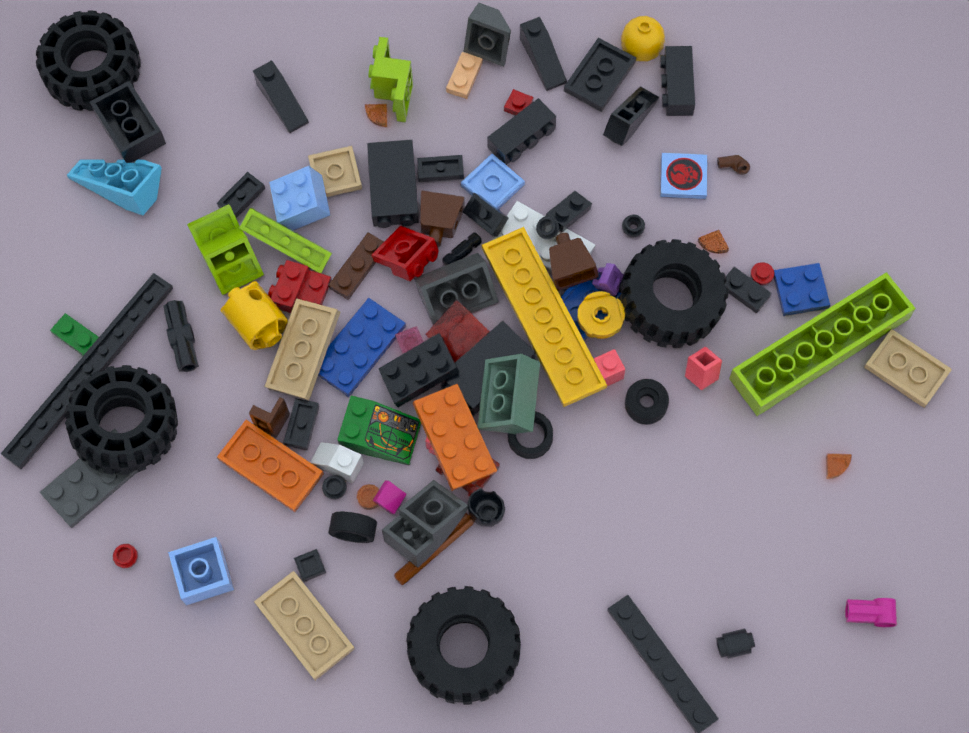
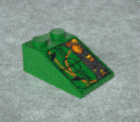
M351 395L337 441L339 445L360 454L410 465L421 422L416 417L386 405Z

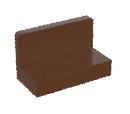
M281 397L277 400L271 413L255 405L249 411L253 424L274 438H277L290 415L286 402Z

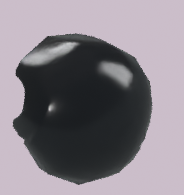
M480 488L471 493L469 497V516L478 525L494 526L503 519L505 514L504 501L495 491L486 492Z

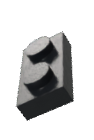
M462 155L417 158L419 182L464 179Z
M247 171L217 202V206L222 208L229 204L237 218L264 191L265 185Z
M574 191L547 212L546 216L554 217L559 223V231L563 232L591 209L592 203Z
M473 193L462 211L495 237L499 235L509 219L508 216L477 193Z
M733 267L726 276L727 282L724 287L728 288V293L755 313H758L771 297V292L736 267Z
M295 398L283 441L285 446L308 450L319 410V403Z

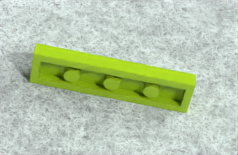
M253 208L249 209L239 229L318 273H322L332 255V252Z

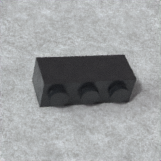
M665 46L664 55H660V68H664V74H661V88H665V94H662V108L666 107V116H693L695 90L692 46Z
M538 98L487 137V148L505 165L515 162L525 150L532 149L536 146L539 139L543 136H549L555 130L556 115Z

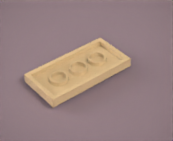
M296 299L264 387L309 401L341 312L334 308Z
M294 571L254 601L315 681L355 649Z

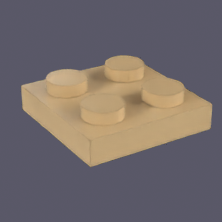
M352 146L308 155L310 167L322 175L327 197L362 189Z

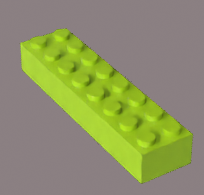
M886 272L733 368L729 380L756 416H759L886 335L891 329H895L908 321L916 308Z

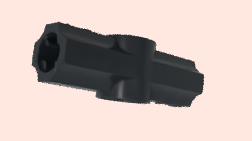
M169 301L163 305L168 329H166L171 348L174 350L179 372H190L199 367L194 348L195 338L192 327L188 323L183 301Z

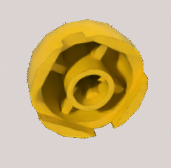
M638 16L631 19L625 25L621 35V47L623 51L636 57V61L641 62L655 59L664 48V29L654 18Z

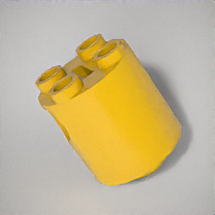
M253 281L241 289L236 287L228 293L229 299L220 311L250 349L258 350L272 347L281 340L288 320L257 281Z

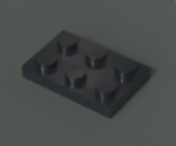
M598 37L565 84L564 92L602 112L636 63V57Z
M440 333L378 368L391 398L398 408L460 372Z

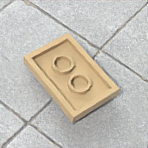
M893 329L890 330L864 366L865 369L923 408L926 407L952 370Z

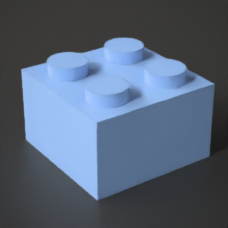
M310 166L269 182L276 219L283 226L293 231L330 216L322 175Z
M217 537L168 552L179 594L186 606L234 590L222 545Z

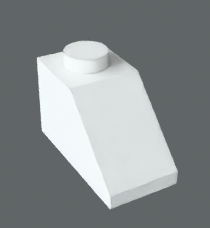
M323 442L320 443L310 461L317 468L332 475H338L351 484L354 483L364 464L361 454L342 445Z

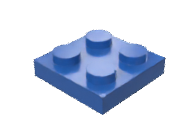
M820 263L774 270V281L783 316L824 310L830 307Z

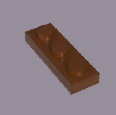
M368 232L328 285L329 289L349 300L376 262H374L371 255L384 241Z

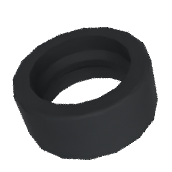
M535 411L534 422L539 424L545 433V438L539 446L526 448L518 442L516 434L508 433L510 448L518 456L525 459H536L543 456L549 451L553 443V427L551 422L544 414Z
M334 512L331 516L328 533L332 537L344 541L370 543L375 538L377 521L372 517L359 513Z

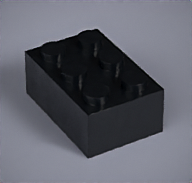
M130 81L90 101L95 115L126 163H132L166 144L160 128Z

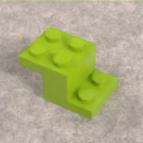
M379 37L378 45L373 47L374 65L370 64L369 66L370 89L374 90V97L376 99L393 101V112H396L397 121L406 122L413 88L411 61L391 58L388 38Z
M229 204L187 224L222 295L264 275L247 236L243 230L239 229V223Z

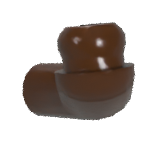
M739 155L717 158L719 169L730 167L741 175L747 174L750 170V164Z

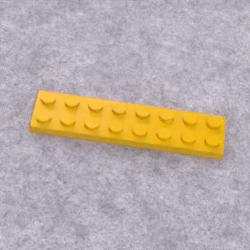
M522 227L482 244V250L529 342L536 352L562 406L566 407L606 389L607 384L525 228Z

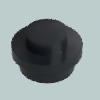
M332 475L324 480L322 490L329 499H339L346 493L347 485L342 477Z

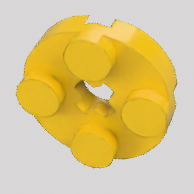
M598 291L584 298V301L579 305L577 319L580 328L585 332L586 336L605 339L621 331L625 312L623 304L618 298L610 296V293ZM599 310H602L603 314L607 313L608 316L604 320L595 317Z

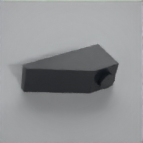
M537 17L520 24V40L546 91L566 84L567 80L541 18Z
M272 60L253 70L257 86L289 133L309 123L283 75Z
M640 86L611 113L603 135L614 143L621 146L624 145L638 129L659 97Z

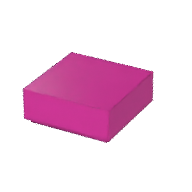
M385 480L374 497L373 502L390 514H395L406 493L390 481Z

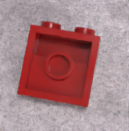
M399 226L371 256L374 262L391 268L393 275L411 281L414 277L422 275L424 267L429 262H434L437 259L439 250L434 238Z
M286 260L284 265L278 267L276 278H279L276 286L271 285L268 296L280 310L288 313L292 312L296 299L322 305L329 289L328 285L332 279L331 276L309 270V267Z

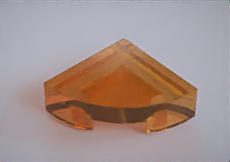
M365 104V111L369 120L375 125L387 127V104Z
M720 230L698 238L700 246L709 252L721 254L729 251V247Z
M827 453V479H833L842 475L851 462L852 454Z

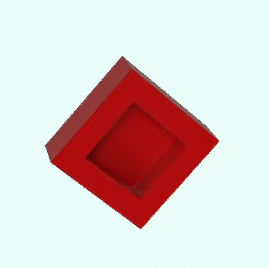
M513 89L504 106V111L516 116L533 103L534 97Z

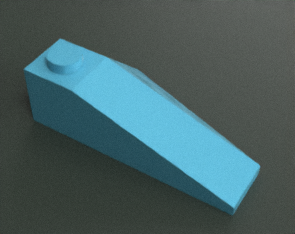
M79 160L67 174V177L128 211L144 215L157 200L162 168L159 164L146 160H136L135 163H126L125 160H117L116 163H106L104 160Z

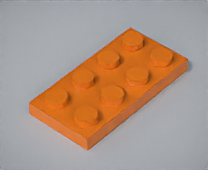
M458 384L413 401L412 404L452 491L497 472L496 466Z
M247 419L217 456V459L293 512L297 511L324 475L322 470Z

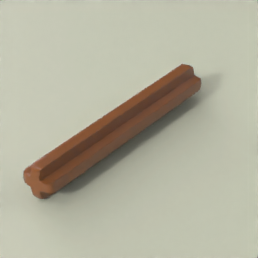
M467 513L464 514L448 538L421 566L417 568L409 561L394 574L398 583L404 585L468 530L474 524Z

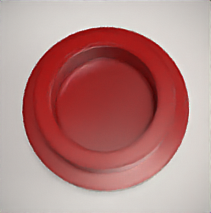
M760 262L752 267L751 278L758 284L766 285L773 280L774 269L768 263Z
M121 544L113 552V561L120 568H130L137 562L138 552L130 544Z

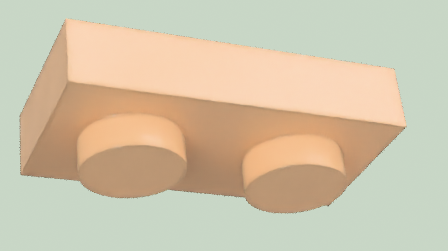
M462 52L448 82L446 92L467 99L482 66L483 59Z

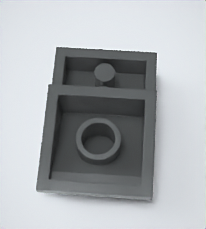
M433 480L399 508L400 515L382 529L384 542L418 568L443 544L468 510V505Z

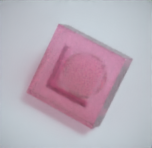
M417 326L395 334L402 354L423 343Z

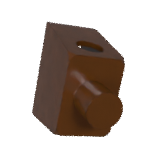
M421 191V233L434 238L437 247L441 246L443 237H454L463 215L462 211L465 208V197Z
M568 233L558 234L555 238L557 245L549 248L552 277L557 291L599 278L596 263L581 238L571 240Z

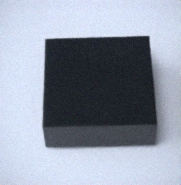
M317 549L294 558L303 582L326 573Z

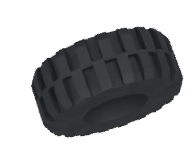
M88 10V12L77 11L73 12L72 15L61 17L60 21L53 23L48 28V32L43 34L40 39L41 45H38L36 50V67L50 95L54 99H58L60 104L66 107L72 106L74 110L83 111V109H87L88 111H93L90 101L127 81H130L134 87L133 83L138 80L140 75L141 59L130 30L124 26L121 20L112 18L110 14L104 12L100 14L93 10ZM97 50L107 53L104 61L92 70L75 71L71 69L74 60L85 52Z
M672 239L671 242L660 240L656 241L654 246L649 244L642 248L641 252L632 258L619 285L621 295L618 299L624 307L625 321H630L632 324L630 328L636 334L639 332L643 335L645 341L650 343L652 340L657 342V346L665 348L667 345H672L673 348H682L685 343L691 346L697 343L700 338L704 339L719 322L727 306L728 288L724 287L727 280L725 274L720 272V265L717 260H712L709 257L710 253L705 249L700 250L696 247V244L691 242L687 244L681 243V240ZM660 278H674L681 281L690 290L693 305L685 310H673L664 306L655 296L653 290L654 281Z
M122 365V367L116 368L110 366L106 367V370L90 374L87 380L83 379L77 385V391L74 390L69 397L70 404L65 408L67 433L77 456L82 461H88L91 468L95 470L101 468L104 473L112 475L114 472H121V475H127L131 471L138 470L140 472L146 470V466L151 463L155 465L161 460L160 456L167 454L170 450L171 442L175 440L177 435L178 418L176 406L169 387L161 383V378L156 374L152 373L150 375L146 369L140 367L135 369L130 365ZM118 407H133L145 415L142 422L136 428L125 433L108 432L99 426L105 414Z
M465 586L464 589L457 590L456 587L447 588L448 592L442 594L437 592L431 596L432 599L429 602H423L418 608L419 612L411 619L410 630L406 638L410 666L422 687L429 690L430 694L436 698H443L446 702L452 704L462 702L463 705H470L472 702L479 700L483 702L488 700L489 696L494 693L498 694L502 691L504 685L508 681L510 682L514 676L521 650L519 627L511 610L504 606V602L500 598L492 597L489 591L484 589L477 591L472 586ZM461 623L473 624L479 627L486 635L488 641V649L483 660L467 668H458L450 665L443 658L440 651V641L445 631Z

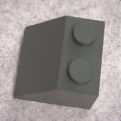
M482 3L476 5L468 17L463 52L504 67L511 29L498 9Z

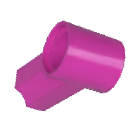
M876 598L873 601L847 599L845 607L846 622L873 623L877 627L897 626L896 600L892 598Z

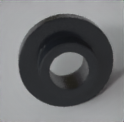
M635 214L627 216L622 223L623 232L630 237L640 236L645 230L644 220ZM636 225L638 228L632 229L629 226Z
M545 216L536 225V231L543 239H552L559 233L560 226L554 217ZM552 225L551 231L545 232V227Z

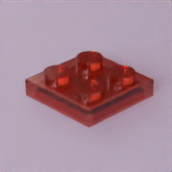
M456 300L425 335L431 338L440 333L456 362L485 337L490 330L464 305Z

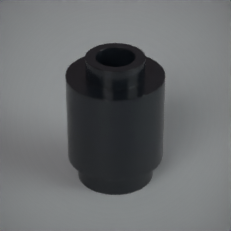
M745 628L721 634L722 637L716 638L721 658L727 656L729 659L752 653L751 648L755 647L752 633H747Z

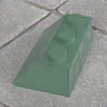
M523 354L485 359L478 429L511 434L533 432L540 370L539 361Z

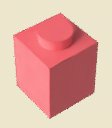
M705 346L688 357L685 377L700 390H703L719 380L722 360Z
M615 349L593 358L607 386L624 379L626 369Z

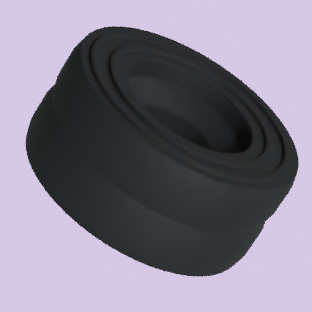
M641 379L629 387L625 398V409L631 419L637 423L647 425L656 423L664 417L669 404V396L661 383L653 379ZM644 396H649L653 399L654 404L651 407H644L641 405L640 399Z

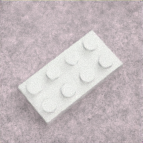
M517 201L507 215L509 219L497 237L493 236V240L524 227L546 270L552 273L549 248L557 245L556 236L548 240L541 238L536 231V225L545 216ZM547 225L545 232L551 231L552 225ZM568 229L558 233H568L571 240L581 238L590 255L595 250V244Z

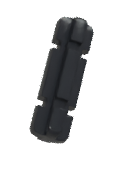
M476 232L467 237L468 240H463L451 250V254L448 253L442 258L444 265L446 266L467 256L473 251V247L476 248L482 243L481 237Z

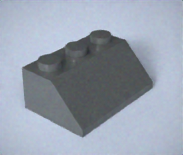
M479 253L414 278L419 295L434 328L499 302L486 261Z

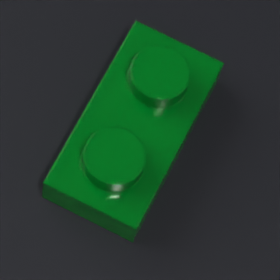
M66 313L50 330L53 335L82 356L99 338Z

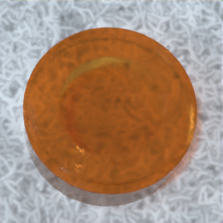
M372 484L362 486L357 492L359 505L366 510L377 508L379 505L373 502V499L378 493L379 488Z

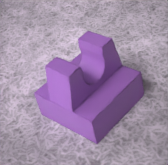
M606 263L605 267L598 269V273L601 275L600 279H594L592 284L597 289L610 293L611 296H616L623 274L615 264Z

